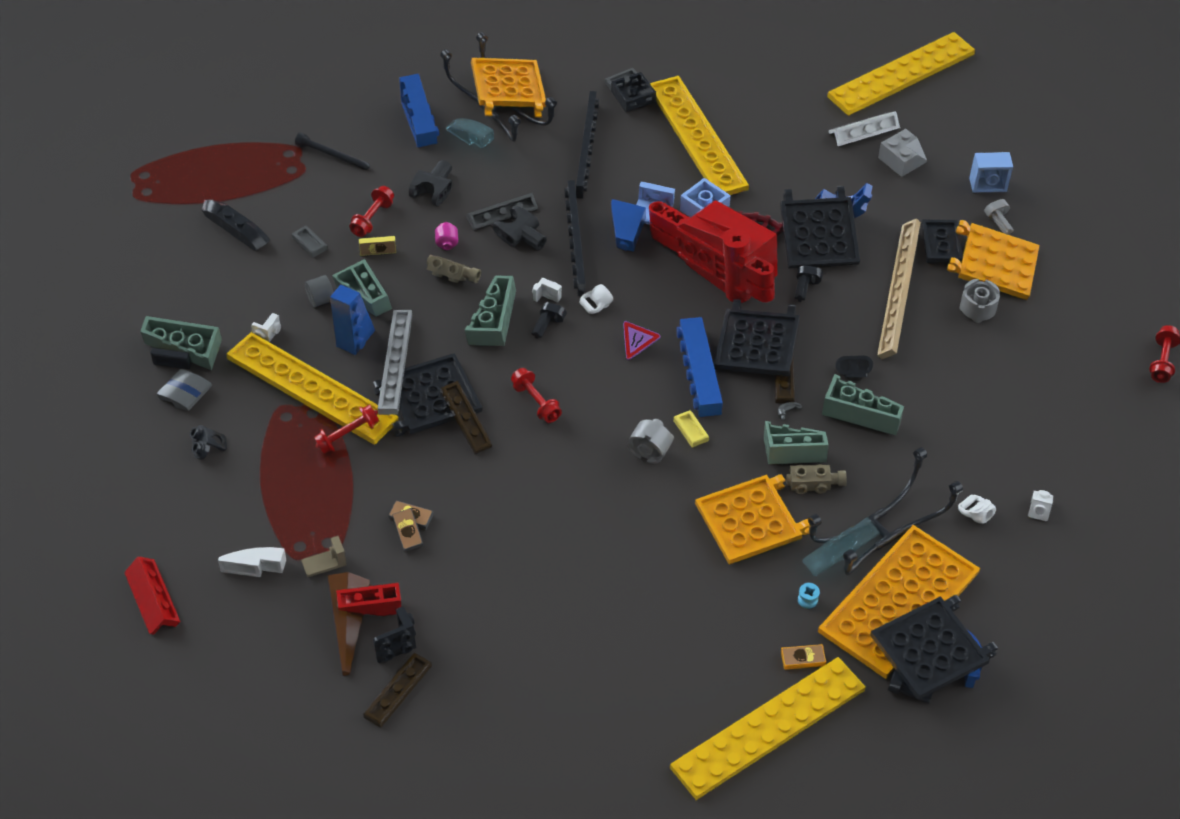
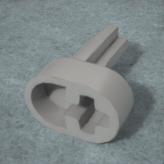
M1000 199L987 205L984 212L989 219L995 221L1004 234L1010 235L1014 230L1003 216L1009 211L1010 206L1005 199Z

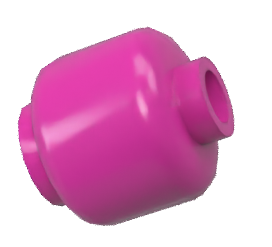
M444 222L435 229V243L438 247L450 250L458 244V229L456 226Z

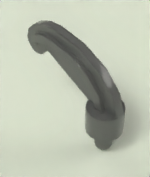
M797 402L782 404L778 408L779 418L785 420L786 411L793 408L801 409L802 405Z

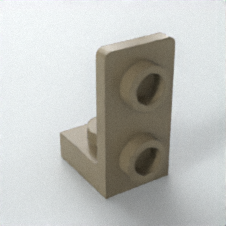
M339 536L331 538L332 546L329 547V551L302 559V565L307 577L347 565L345 551Z

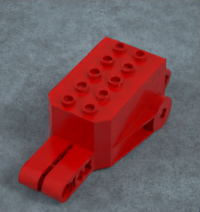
M717 200L709 203L691 217L686 216L664 202L657 201L649 205L651 237L677 252L678 257L683 259L686 265L722 290L729 301L733 302L734 299L741 300L742 303L748 301L751 297L761 302H770L774 299V278L778 276L776 233Z

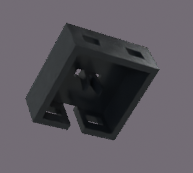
M642 72L629 75V87L624 88V77L611 81V92L626 112L656 102V91Z

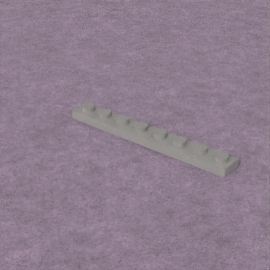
M393 310L378 404L379 415L398 414L413 316L412 310Z

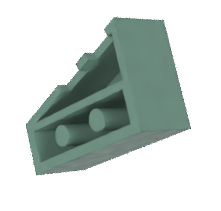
M365 259L332 275L337 288L341 284L359 292L367 311L375 317L392 309L388 295Z

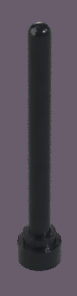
M299 132L295 138V145L299 147L309 146L368 170L370 168L369 163L312 141L304 133Z

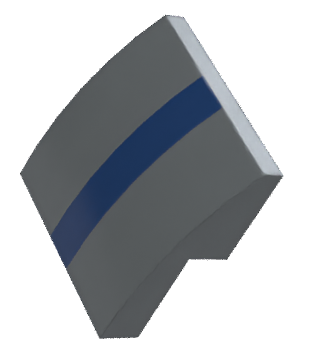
M180 369L159 390L157 396L160 400L173 402L175 408L189 411L213 385L199 375Z

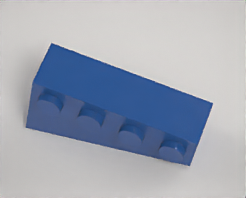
M419 74L399 77L401 104L417 147L437 144L439 129L438 126H435V119L431 115L430 105L427 102Z
M340 284L330 296L336 347L356 355L360 349H363L366 341L374 333L375 328L361 294Z

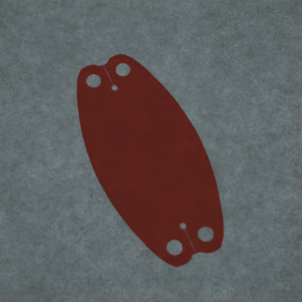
M242 142L211 145L176 153L139 167L130 174V178L135 183V188L132 192L133 197L138 200L155 203L193 204L204 203V200L224 201L256 194L296 179L306 171V167L300 162L302 150L297 146L280 143ZM286 150H292L294 152V155L291 157H285L283 156V152ZM290 166H295L297 171L290 174L287 173L286 169ZM146 171L150 173V176L147 179H141L139 174ZM145 188L152 189V193L148 196L142 195L141 191Z
M305 404L297 407L281 405L274 411L265 434L260 461V485L267 516L280 544L286 553L295 560H302L311 555L329 551V548H325L321 544L324 538L339 536L343 544L349 525L353 501L352 469L343 438L340 437L332 442L335 452L329 451L325 454L321 449L316 448L317 442L314 436L320 433V429H323L327 436L339 429L334 421L320 413L315 418H309L306 413L312 408ZM284 412H289L292 414V418L289 421H282L280 415ZM312 531L315 532V535L313 536L310 535V532ZM302 541L306 544V549L297 552L293 548L294 544Z

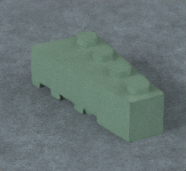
M495 276L484 300H481L478 311L473 314L470 325H467L465 329L468 345L505 346L516 295L513 276Z
M149 316L145 317L140 331L145 344L158 349L187 352L192 363L209 370L213 368L222 341L219 327Z
M834 374L824 400L822 415L889 434H897L904 406L883 396H874L872 391L855 387V383L842 381L840 376Z

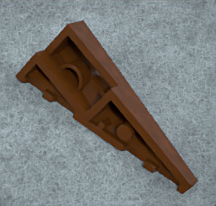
M350 572L328 575L343 676L350 675L351 664L355 655L354 651L359 637L363 614L338 610L336 590L370 586L369 579Z

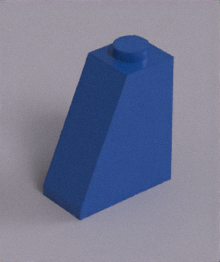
M612 199L611 211L616 247L625 251H634L646 219V207Z

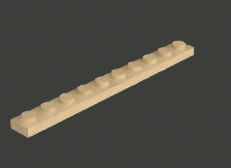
M917 218L903 224L901 228L877 354L881 359L897 354L920 229V222Z

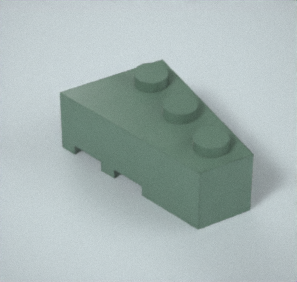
M765 421L763 438L768 464L827 462L828 440L826 432L802 427L801 430L789 428V425L783 424L781 427L771 425V422Z

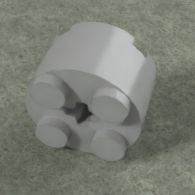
M979 279L971 280L964 287L959 308L976 323L988 320L997 311L1000 290L996 284L989 280H985V282L979 281Z
M642 420L631 434L628 448L639 459L644 457L648 459V463H659L672 444L674 436L663 426L661 420Z

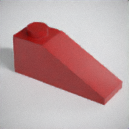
M399 583L336 590L338 610L385 616L396 614V609L401 607Z

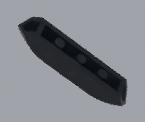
M204 200L202 207L204 215L255 251L270 241L261 228L226 203Z

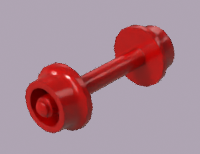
M380 186L372 191L373 205L364 216L355 214L351 218L349 228L353 234L363 237L372 231L373 227L369 220L379 207L389 208L393 204L394 193L390 188Z
M1170 325L1163 326L1156 334V342L1163 347L1161 358L1152 362L1149 367L1152 379L1159 383L1168 382L1175 373V366L1168 362L1170 348L1177 347L1180 344L1179 330Z
M526 368L516 370L511 376L515 391L527 390L540 405L537 411L539 419L547 423L556 421L562 413L559 402L556 399L546 401L532 385L535 380V374L532 371H528Z
M370 404L365 407L360 406L359 409L363 416L327 436L325 431L320 429V433L314 436L317 442L316 448L321 449L324 454L329 451L335 452L332 442L366 422L371 429H374V425L380 422L377 417L378 410H373Z

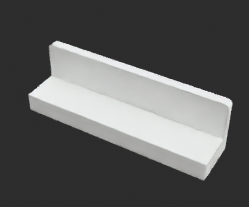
M895 111L831 129L829 134L834 133L837 145L841 146L898 129L900 125Z

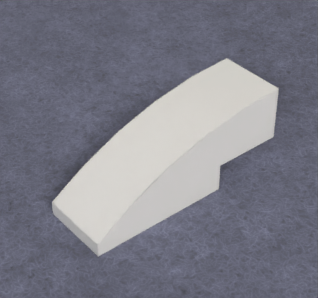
M252 548L219 557L218 563L221 572L261 577L262 571L283 573L286 555L284 548Z

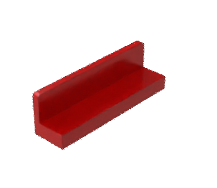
M138 556L126 569L125 576L148 632L154 635L162 625L176 627L181 621L155 560Z

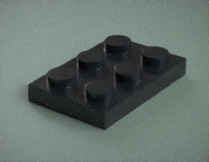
M922 219L921 227L927 263H950L951 257L957 258L962 263L960 234L956 233L958 220Z

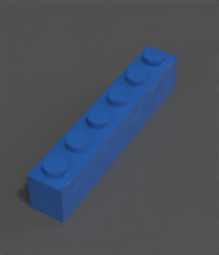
M702 317L680 319V325L676 328L677 337L681 338L680 351L684 352L683 363L688 368L686 370L687 380L691 381L690 394L694 395V410L698 411L699 417L722 415V397Z

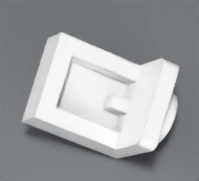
M542 278L539 283L533 286V301L538 302L541 296H544L558 303L561 299L562 286Z
M272 313L263 325L253 322L251 325L252 332L270 342L275 334L280 332L279 315Z
M1043 490L1034 491L1028 516L1048 521L1053 503V495Z

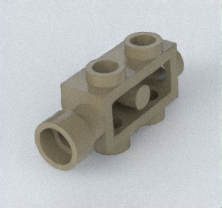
M429 255L427 259V270L433 271L432 275L438 277L447 276L449 281L459 283V281H466L467 278L470 282L478 283L481 277L480 269L469 268L463 264L434 255Z
M830 465L790 466V474H786V485L791 486V491H796L798 494L814 490L821 494L830 490L831 484L846 486L847 483L846 470L831 473Z

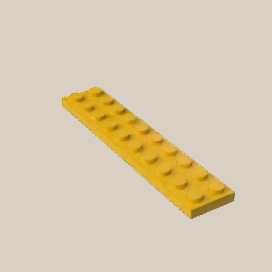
M952 32L829 91L827 97L849 116L973 56L975 49L955 32Z
M675 76L650 83L656 91L657 104L702 176L729 195L749 190V184L681 78Z
M252 332L226 354L228 360L343 427L363 416L359 409L360 406L365 407L370 404L373 410H378L376 403ZM378 414L377 417L380 422L374 425V429H371L366 422L351 432L375 445L393 428V423L399 421V417L395 414Z
M837 657L672 762L670 769L695 800H698L864 692L866 686Z

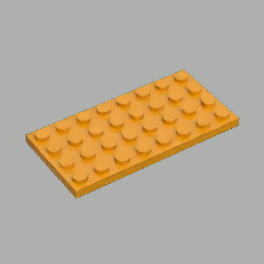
M912 525L818 627V633L886 679L895 668L870 636L871 631L940 596L944 601L953 595L959 596L979 574L980 568Z

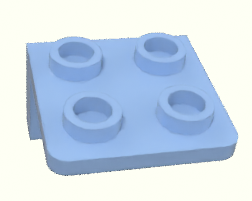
M646 182L640 183L639 199L636 205L646 207L645 224H650L649 205L651 203L660 201L673 208L674 188Z

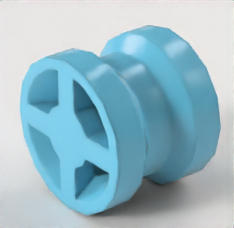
M813 583L801 585L798 595V603L801 607L806 609L816 607L820 594L818 586Z

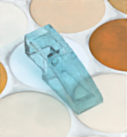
M457 118L446 126V130L469 145L474 143L483 148L494 140V130L475 120Z

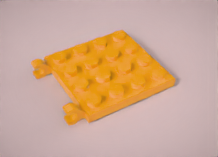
M471 59L479 105L485 106V116H492L494 106L534 107L535 118H542L541 111H543V107H546V98L537 60Z
M960 220L956 233L967 236L962 263L957 258L951 257L947 271L958 273V278L967 281L979 279V281L985 282V280H989L996 284L1001 292L1028 300L1040 245L971 223L969 226L968 222Z
M782 474L770 479L768 475H764L695 499V505L729 565L800 540L802 535L809 534L810 525L808 519L795 523L776 491L785 488L783 484L785 479Z

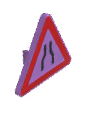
M627 321L623 323L627 360H631L661 338L660 334Z

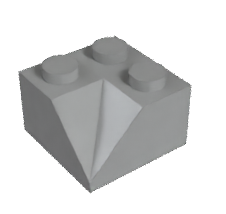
M907 129L881 142L878 158L901 177L927 162L918 138Z

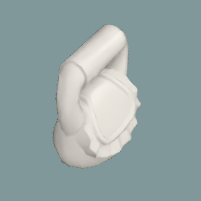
M600 284L583 294L579 303L589 314H595L603 308L609 307L613 302V296L604 285ZM590 297L598 307L594 309L586 298Z
M970 495L958 505V510L961 514L972 518L975 522L983 524L993 517L996 507L988 499L977 495ZM978 501L974 507L970 508V510H965L973 502Z

